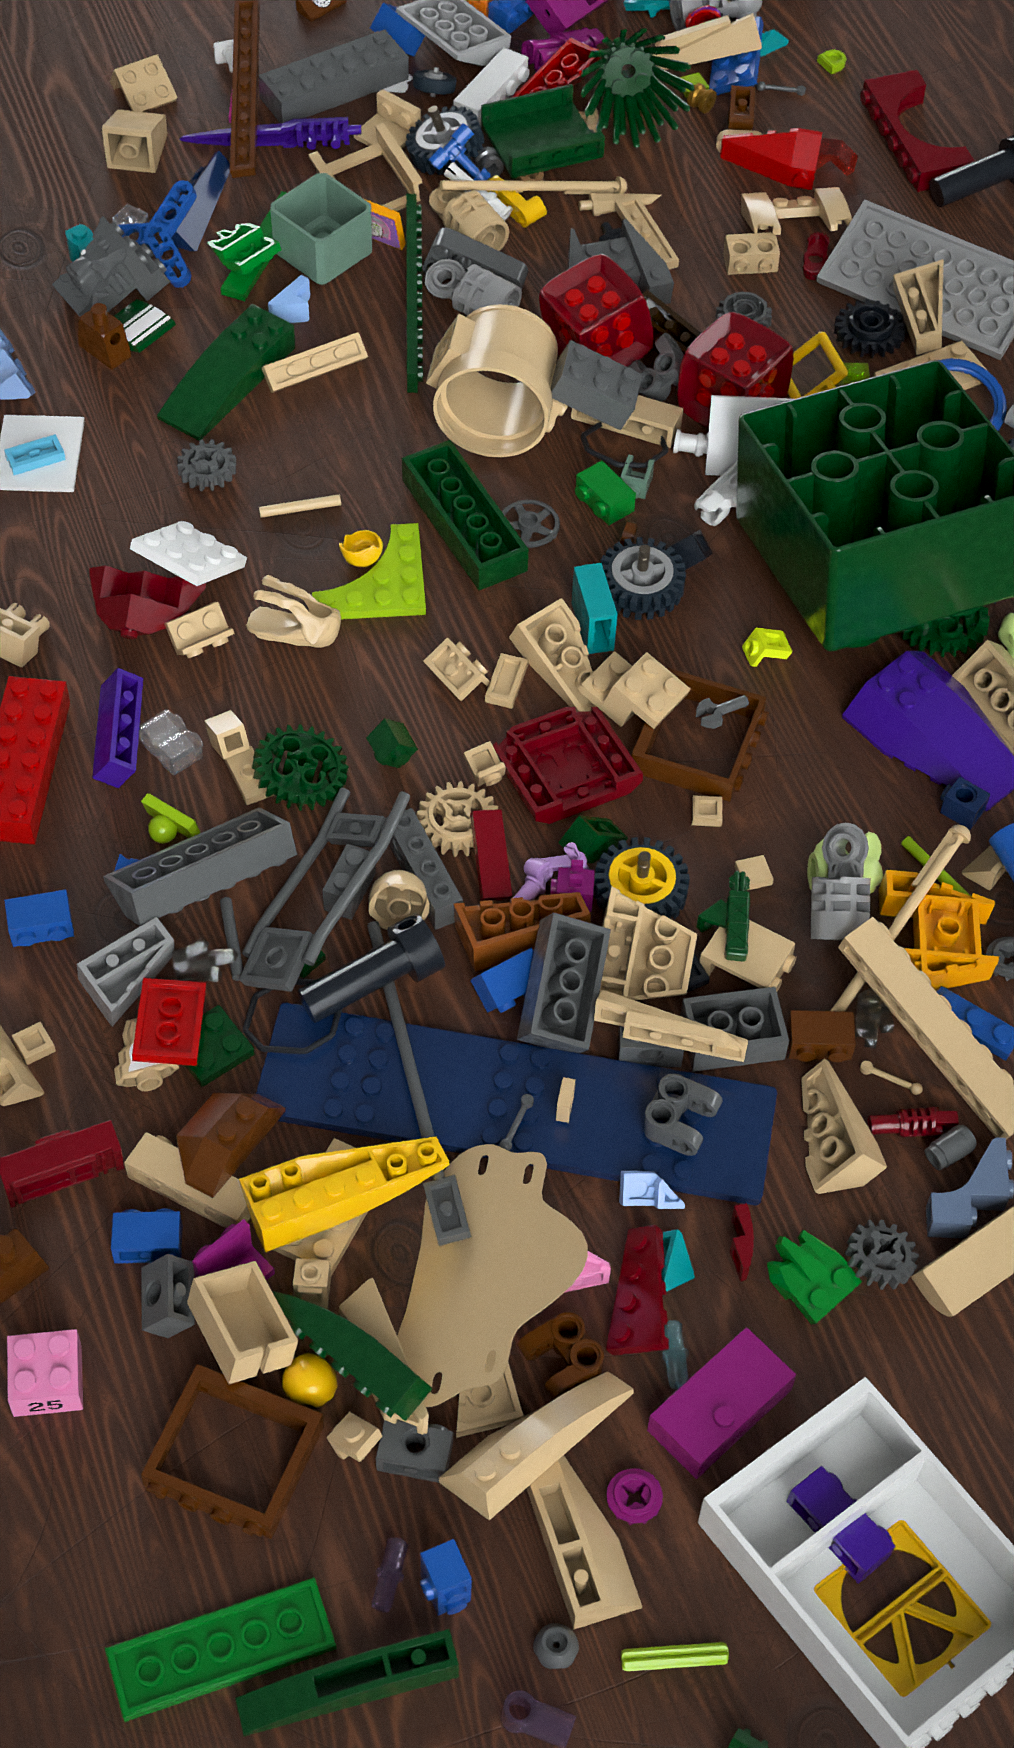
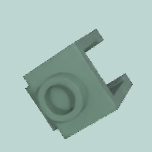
M628 454L627 464H625L620 478L636 493L635 499H645L653 478L655 460L649 459L645 474L632 471V468H629V464L633 462L634 456Z

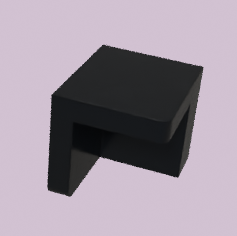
M700 529L669 546L675 549V555L680 554L682 557L681 563L684 562L685 570L713 554Z

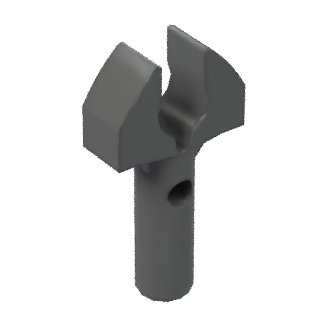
M743 695L721 704H715L710 698H707L699 703L695 718L707 713L711 714L701 719V726L715 729L722 726V716L724 714L748 706L749 700Z

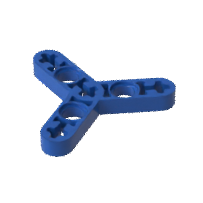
M185 180L178 181L173 185L150 223L118 225L124 232L122 237H127L134 232L139 233L136 242L140 246L145 243L152 250L155 257L167 268L164 274L170 280V283L177 288L186 286L191 280V272L172 239L197 198L194 187ZM188 191L187 195L180 196L181 192L186 193ZM169 210H176L174 218L170 220L165 219V214ZM159 232V236L163 241L161 244L155 239L154 234ZM165 251H174V254L170 259H162V255ZM177 266L182 276L177 278L172 267Z

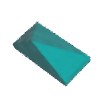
M775 28L762 33L760 57L788 45L789 40Z
M678 1229L663 1232L665 1267L661 1270L662 1280L666 1283V1292L695 1278L682 1232Z

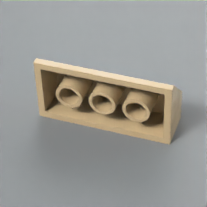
M987 640L952 676L967 689L1014 754V658L1002 645Z

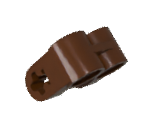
M564 1312L524 1335L517 1344L527 1361L534 1360L553 1349L558 1355L562 1356L568 1365L567 1368L552 1376L545 1384V1388L553 1400L602 1373L603 1349L596 1341L591 1339L585 1330L583 1319L573 1312ZM562 1331H571L576 1336L564 1338L560 1333ZM590 1358L594 1361V1364L584 1366L578 1360Z

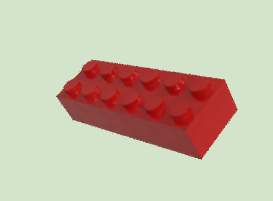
M8 677L0 706V841L34 845L36 843L70 707L66 681Z

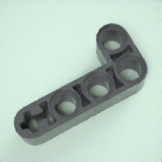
M450 228L439 229L423 264V272L425 274L433 263L442 259L457 261L463 266L466 273L469 266L477 264L494 275L500 276L519 286L521 290L529 271L523 262Z

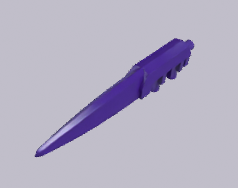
M348 117L292 119L284 123L257 125V146L283 145V148H293L298 145L299 147H304V141H307V148L313 150L316 148L317 141H322L323 146H328V141L331 140V147L338 149L341 140H344L345 145H349L350 135H362V126L349 125ZM231 128L183 135L179 140L198 144L230 146Z

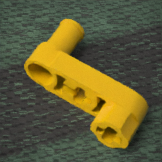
M495 175L486 181L505 180L501 179L498 175ZM492 191L497 194V198L503 204L513 208L510 216L522 227L526 228L547 214L546 207L538 196L526 201L516 191Z

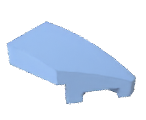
M621 1171L619 1203L622 1206H655L658 1209H685V1203L655 1172Z

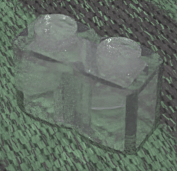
M165 709L139 726V739L151 754L158 758L160 763L172 775H177L203 758V742L200 736L186 729L183 719L178 714H173Z

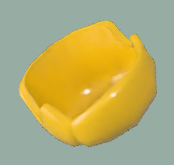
M361 530L351 535H345L343 544L339 543V547L347 563L356 567H368L374 564L380 557L383 550V542L377 533L370 530Z
M305 1353L294 1358L291 1365L285 1368L282 1375V1388L284 1392L290 1397V1400L299 1405L308 1404L316 1408L321 1407L333 1398L338 1386L334 1369L325 1359L316 1354Z

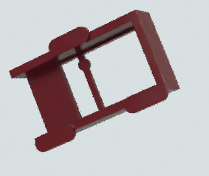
M111 1120L71 1133L70 1130H64L35 1141L36 1146L0 1158V1177L11 1208L16 1207V1201H18V1204L99 1177V1172L103 1171L104 1174H108V1169L114 1167L116 1171L124 1169L122 1150Z

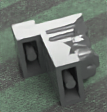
M104 216L99 219V224L92 237L94 240L87 245L85 250H81L80 258L66 266L67 273L59 276V279L52 284L79 317L91 310V306L96 303L106 305L107 312H109L134 289L148 301L170 282L164 274L167 268L158 258L153 261L151 257L154 254L145 243L140 246L134 238L122 237L124 232L115 221L110 224Z

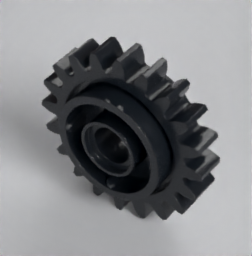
M866 299L865 304H861L860 301L856 300L855 307L848 303L846 310L840 309L839 315L835 319L834 334L837 335V342L843 341V349L851 347V354L858 351L860 352V357L869 354L871 359H874L875 353H878L883 358L885 351L893 354L895 348L900 349L901 342H904L906 323H903V316H897V309L889 311L890 304L880 306L879 300L875 304H871L869 299Z

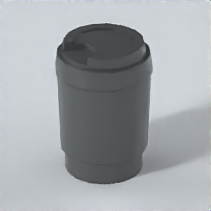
M956 1125L934 1140L925 1149V1155L929 1163L936 1170L940 1171L972 1153L977 1142L969 1128L965 1125Z

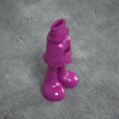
M582 28V30L577 29L568 32L559 31L556 34H551L548 39H532L523 42L521 45V55L528 57V65L534 63V68L537 72L569 38L597 48L598 44L603 43L604 36L597 28L590 30Z

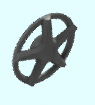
M516 501L502 511L505 516L511 508H515L519 516L518 521L509 523L515 530L522 531L521 539L527 548L543 546L557 537L560 528L559 517L552 507L541 501ZM522 504H535L545 509L535 513L533 511H526ZM550 514L553 515L555 520L553 530L540 524ZM534 532L547 536L542 540L529 542Z

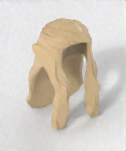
M266 575L262 579L263 585L304 600L309 608V612L299 601L286 598L276 592L257 590L253 595L255 600L278 605L281 608L289 609L292 613L269 607H258L251 612L246 627L249 632L255 634L260 639L297 646L321 648L329 646L335 641L341 625L339 610L318 602L305 590L291 583L281 582L270 575Z

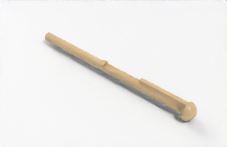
M619 176L616 177L615 181L441 180L440 190L516 191L518 193H523V191H563L564 194H624L627 190V183L624 178Z
M963 825L952 826L913 881L912 887H916L889 928L893 941L961 843L968 844L970 842L971 834L967 827ZM859 972L856 973L831 1011H846L866 982Z

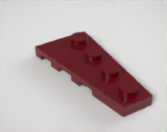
M656 1225L628 1229L606 1351L613 1356L669 1349V1339L665 1336L664 1325L668 1324L667 1311L663 1309V1295H666V1283L662 1280L661 1270L665 1267L663 1231Z

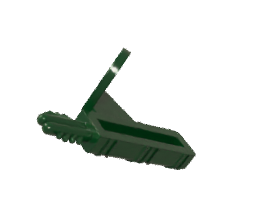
M735 871L734 876L731 875L729 877V887L732 890L728 893L727 903L720 899L699 914L696 927L700 932H705L714 925L726 928L725 959L744 962L748 956L750 892H747V890L750 889V879L748 876L746 877L744 871Z

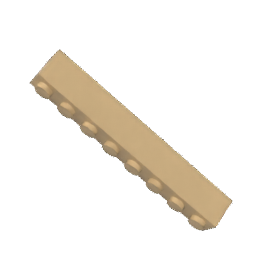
M871 917L844 937L838 947L992 1134L996 1138H1006V1140L1014 1135L1013 1078L1006 1070L1000 1069L995 1063L991 1051L974 1038L970 1026L964 1020H959L954 1014L949 1001L944 996L938 995L931 986L929 977L923 971H918L913 965L908 952L903 947L897 946L892 940L888 928L883 923H878L874 917Z

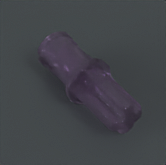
M389 1538L387 1540L381 1566L376 1569V1575L379 1578L371 1605L377 1611L385 1613L390 1611L397 1585L404 1579L402 1570L409 1544H406V1541L402 1539Z

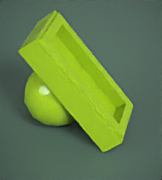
M147 793L141 801L147 813L153 817L148 825V833L155 842L168 843L175 838L177 832L187 838L200 834L195 820L155 796Z

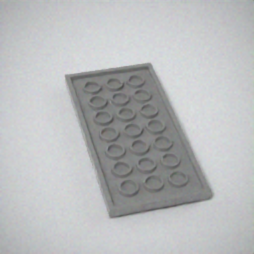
M865 199L817 276V283L864 303L866 299H869L871 304H875L877 300L880 301V306L890 304L889 311L897 309V316H902L894 293L893 275L943 259L942 336L956 342L963 341L966 346L999 360L1002 359L1014 338L1013 260Z

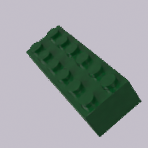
M451 440L402 458V481L479 591L528 571L529 549Z

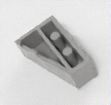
M155 917L77 964L78 980L112 1027L141 994L143 978L154 979L174 956V939L160 920Z

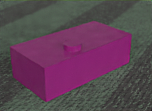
M746 1327L650 1415L647 1431L695 1479H698L792 1390L796 1374Z

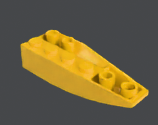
M429 1137L300 1156L240 1178L239 1183L255 1231L264 1251L268 1252L332 1228L390 1201L449 1166V1160L437 1137Z

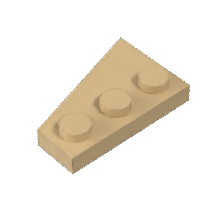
M490 1351L487 1355L486 1373L491 1372L494 1368L495 1351ZM509 1363L503 1376L497 1382L459 1393L456 1438L506 1426L524 1417Z

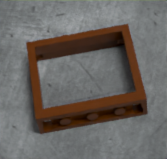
M668 668L672 674L691 689L685 699L700 703L702 700L710 698L713 703L721 704L743 695L748 698V706L732 711V713L751 718L729 777L725 778L649 755L663 720L655 729L645 722L633 750L632 758L643 772V776L708 796L722 797V800L730 802L734 791L740 792L744 780V776L741 775L742 770L749 769L753 756L752 753H749L751 747L757 748L761 736V732L758 731L759 726L765 727L769 715V712L765 711L767 697Z
M196 1364L141 1473L144 1487L147 1491L155 1493L156 1498L165 1499L167 1496L177 1500L178 1504L188 1511L197 1512L199 1509L209 1513L211 1519L222 1525H229L231 1522L243 1527L242 1530L249 1536L255 1534L272 1539L323 1431V1414L241 1381L228 1384L224 1374ZM199 1392L302 1432L265 1514L160 1471Z

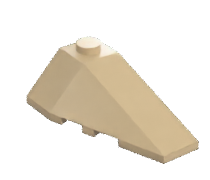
M561 598L517 624L509 638L523 658L528 659V664L570 707H575L576 711H591V707L597 706L578 691L580 685L594 672L588 659L589 652L587 646H584L577 618Z
M826 1059L822 1060L802 1077L803 1111L807 1113L808 1129L804 1130V1140L809 1142V1156L805 1157V1164L814 1191L818 1194L864 1186L887 1168L878 1143L831 1064Z

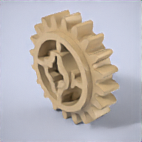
M462 781L458 783L457 788H453L452 784L447 782L446 790L436 786L435 795L426 793V801H420L419 803L420 811H417V818L434 848H437L439 845L441 846V854L444 855L448 849H451L454 857L458 855L459 850H463L464 854L469 856L470 848H474L470 813L477 810H498V806L493 805L492 796L485 798V789L475 792V784H471L468 789H465ZM437 814L442 816V826H439L435 821Z

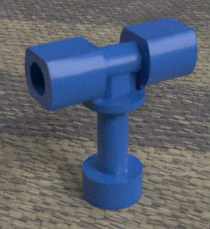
M464 123L450 136L452 139L443 148L439 147L428 159L438 171L449 160L452 163L457 160L473 177V180L486 181L491 176L485 168L479 170L464 154L466 148L463 145L474 135Z

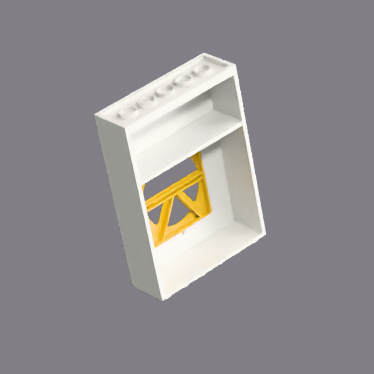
M866 1377L703 1499L698 1524L880 1748H924L931 1742L932 1736L936 1741L940 1740L953 1728L952 1724L960 1717L959 1714L964 1719L980 1706L979 1702L987 1695L986 1692L993 1696L1007 1683L1006 1679L1013 1674L1014 1545ZM822 1465L828 1473H834L840 1479L843 1489L852 1499H857L858 1501L818 1532L814 1533L786 1501L791 1490ZM866 1513L877 1526L880 1525L888 1531L895 1545L894 1550L912 1554L928 1563L934 1569L852 1633L845 1619L841 1604V1589L847 1571L845 1570V1565L828 1547L835 1543L832 1539L836 1534ZM945 1582L954 1600L956 1616L951 1617L917 1603V1601L939 1583ZM904 1613L952 1632L953 1639L947 1649L934 1660L920 1665L915 1664ZM889 1623L892 1624L899 1663L897 1664L881 1659L864 1646L868 1640Z

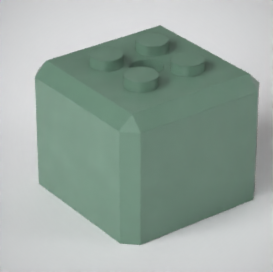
M317 173L271 203L272 236L274 240L279 241L282 249L277 255L317 284L324 285L372 253L371 204L327 173Z

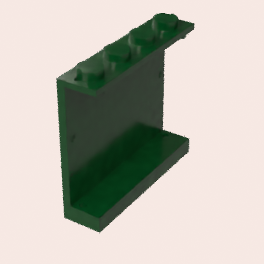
M572 84L481 105V126L512 179L604 157L605 136L602 131L591 133L573 104Z

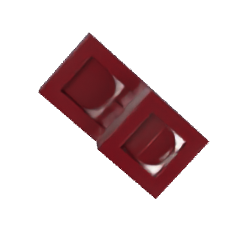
M747 1203L734 1206L731 1219L737 1237L732 1239L729 1253L740 1282L747 1280L754 1248L753 1224Z

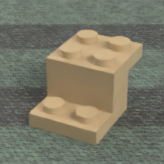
M615 651L578 689L581 694L620 727L634 714H637L653 729L660 724L691 690L648 652L632 666Z

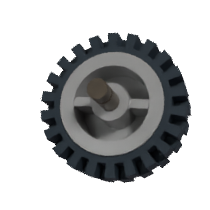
M437 106L430 107L428 109L430 117L428 114L423 115L424 121L418 119L415 122L416 127L411 126L409 129L410 133L406 135V146L413 164L422 173L427 171L429 175H433L435 171L438 175H443L444 169L453 172L449 168V165L452 164L450 160L438 171L428 159L439 147L443 148L452 139L450 136L462 123L474 133L463 145L466 148L464 154L470 160V156L476 158L479 155L478 151L482 150V144H484V135L476 114L462 106L459 110L457 106H452L450 111L447 106L442 107V112H439ZM457 160L454 162L460 169L463 168Z
M636 537V544H632L631 538L625 539L624 547L618 542L614 544V550L609 548L606 551V556L603 555L601 563L617 614L621 609H624V617L629 618L631 612H634L635 619L641 620L642 613H646L647 620L653 619L654 612L657 613L658 617H662L665 615V609L670 613L674 610V604L678 606L684 593L686 572L684 562L681 563L682 557L680 554L675 555L674 548L669 547L665 551L666 543L662 541L659 542L658 546H654L655 539L649 538L648 544H643V537Z

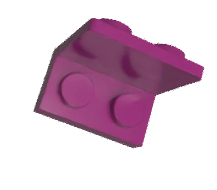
M245 1219L237 1225L232 1224L228 1226L217 1241L212 1245L203 1246L196 1253L192 1261L195 1278L256 1261L266 1281L275 1274L274 1268L252 1246L250 1226Z

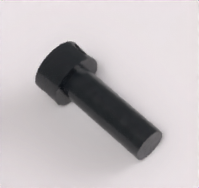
M1014 135L1001 140L999 152L931 179L929 181V191L934 203L938 207H943L1006 180L1014 184Z
M414 913L388 927L387 931L390 941L298 989V996L310 1019L317 1023L406 974H409L418 983L444 969L445 960L430 928L419 914Z

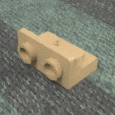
M218 602L210 603L164 623L177 655H187V658L203 653L202 648L212 644L213 647L225 644L229 641L228 636L235 634L233 628L228 627Z
M447 637L423 662L462 701L481 682L486 686L490 684V681L484 676L488 671L477 659L472 663L467 658L471 653L460 641L455 645Z

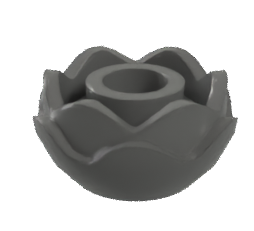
M551 1623L541 1628L533 1642V1651L544 1667L548 1669L567 1668L573 1663L579 1652V1642L571 1628L564 1624ZM559 1643L560 1646L559 1648H554L553 1644Z

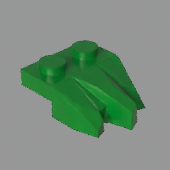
M251 223L237 224L233 231H218L216 234L219 239L207 242L210 249L227 269L243 275L251 273L256 266L271 260L275 254L282 251L279 241L265 237L261 227Z
M801 1230L798 1235L799 1246L785 1236L778 1237L775 1247L783 1261L767 1262L771 1283L785 1300L791 1299L812 1325L821 1320L862 1281L855 1276L856 1273L837 1251L805 1230Z

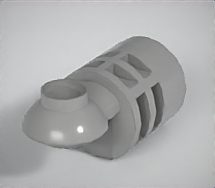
M669 0L673 25L679 31L686 29L685 20L687 16L701 6L710 5L716 7L721 12V17L728 15L729 19L736 18L738 20L752 13L754 18L757 17L762 0H732V2H727V0Z
M442 259L433 263L425 275V285L432 295L442 299H451L453 308L466 315L489 305H512L519 307L521 302L522 290L519 286L500 276L494 275L477 264L469 266L466 273L463 266L457 261ZM445 279H451L449 283L442 284Z
M846 822L837 824L824 837L822 851L823 857L828 864V878L812 877L810 939L843 940L844 937L870 919L871 878H863L864 861L867 858L869 846L866 835L855 824ZM848 842H850V843H851V851H850V853L847 855V854H846V851H845V848H846V844H847Z

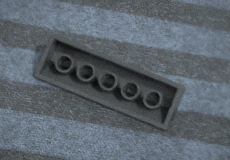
M259 807L103 876L126 918L142 926L155 917L160 918L168 913H177L190 903L206 900L210 897V894L221 889L232 888L236 885V882L245 878L256 877L269 867L282 865L287 862V859L296 856L297 852L290 822Z

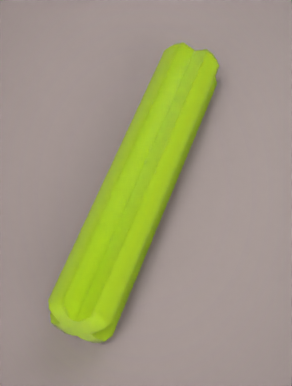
M724 1642L624 1649L621 1652V1666L624 1671L723 1665L728 1663L729 1660L728 1647Z

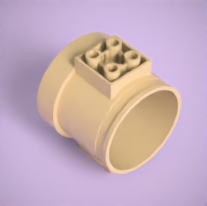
M512 305L485 306L473 311L466 317L458 314L436 346L426 384L436 388L433 411L440 429L458 446L472 453L488 457L515 456L537 445L545 433H549L552 430L556 417L558 415L562 416L568 406L552 399L550 389L558 356L557 341L550 327L541 318L528 310ZM477 371L503 373L516 378L521 383L496 381L485 377Z

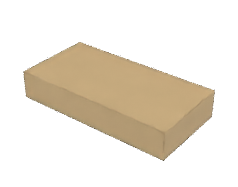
M503 653L500 654L485 694L486 703L513 708L528 667V659Z

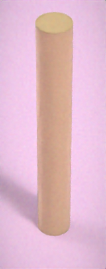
M338 494L259 507L260 518L339 506L341 505V498Z

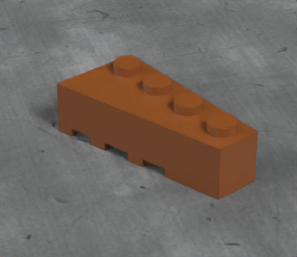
M580 892L541 895L539 900L530 901L519 897L511 898V902L493 904L492 900L480 901V905L465 906V903L453 904L455 928L475 972L499 965L531 947L534 951L540 920L552 913L591 923V914Z

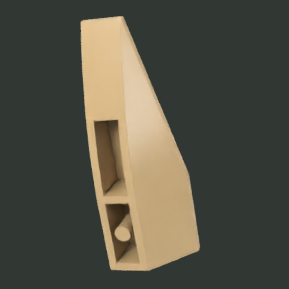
M563 1455L526 1489L574 1630L641 1609L642 1604L618 1537Z

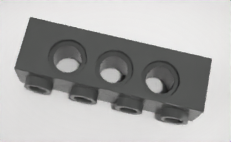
M413 808L405 810L389 846L402 870L413 873L424 883L430 903L427 916L436 930L455 922L453 904L463 903V899Z

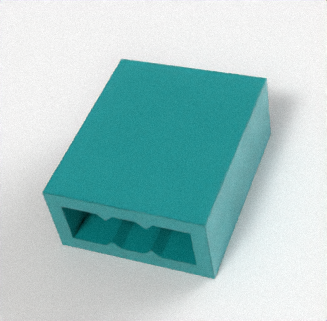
M602 563L576 566L573 571L571 604L581 628L580 634L584 646H587L589 654L613 651L615 648L618 614Z

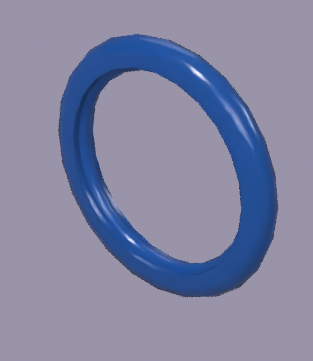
M949 358L938 360L949 371L969 374L986 386L994 401V411L990 422L999 431L1006 417L1007 405L1003 389L996 378L985 368L964 359Z

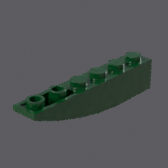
M272 1291L284 1315L291 1321L290 1326L293 1332L302 1340L306 1335L313 1341L308 1346L323 1359L329 1354L334 1359L330 1365L343 1377L347 1378L349 1374L355 1377L356 1380L352 1385L363 1395L369 1398L373 1393L378 1398L375 1405L388 1417L391 1418L396 1413L406 1421L433 1389L374 1337L352 1322L321 1306L294 1296Z
M450 1629L370 1650L299 1673L235 1698L243 1736L458 1678L459 1662Z

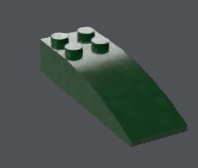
M251 304L210 344L192 365L157 414V418L198 441L202 440L265 378L262 371L263 366L285 359L295 349L294 325Z

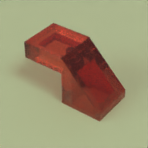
M822 138L817 169L831 161L846 176L853 173L858 155L843 140Z

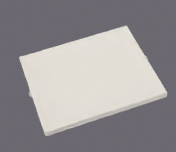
M711 395L709 432L706 434L708 444L705 475L722 476L738 461V422L741 414L793 399Z
M4 415L0 436V490L74 492L85 422L84 417ZM56 434L65 453L66 460L13 475L12 468H10L5 457L4 449Z

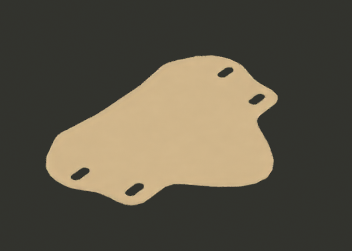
M494 1144L479 1145L459 1154L445 1169V1177L451 1175L456 1177L471 1238L439 1246L427 1200L425 1202L420 1252L407 1309L397 1338L410 1369L432 1387L435 1374L438 1372L442 1373L439 1392L432 1394L430 1391L423 1400L426 1407L439 1405L464 1390L484 1387L497 1382L507 1369L512 1340L518 1328L559 1298L573 1285L584 1269L588 1258V1245L583 1233L572 1221L550 1207L543 1200L542 1189L547 1162L541 1153H513ZM488 1155L489 1160L486 1172L483 1175H479L480 1160L483 1156ZM529 1164H533L532 1179L528 1184H524L525 1169ZM490 1351H495L494 1368L491 1372L486 1373L487 1355Z

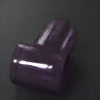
M518 1690L507 1696L500 1718L505 1729L511 1733H525L557 1747L566 1748L576 1716L537 1701L526 1691ZM516 1704L523 1706L527 1710L528 1717L521 1720L515 1719L510 1714L509 1707Z

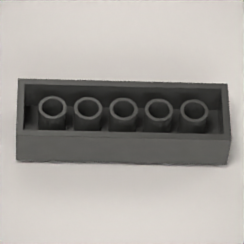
M385 29L260 74V99L280 123L292 119H304L409 80L408 55Z

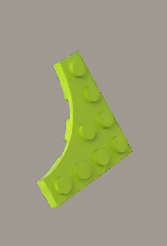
M418 523L391 524V534L387 549L370 571L346 585L325 591L312 592V596L318 602L339 610L341 619L426 615Z

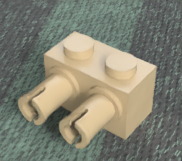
M12 603L7 610L0 608V658L23 667L38 653L39 636L49 629L50 623L45 616L41 618V614L34 616L30 622L24 620L23 618L26 615L24 608L21 605L17 607V603Z

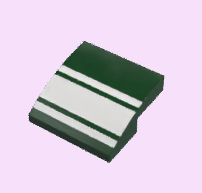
M138 299L114 315L124 326L130 351L138 353L176 325L174 320L167 314Z

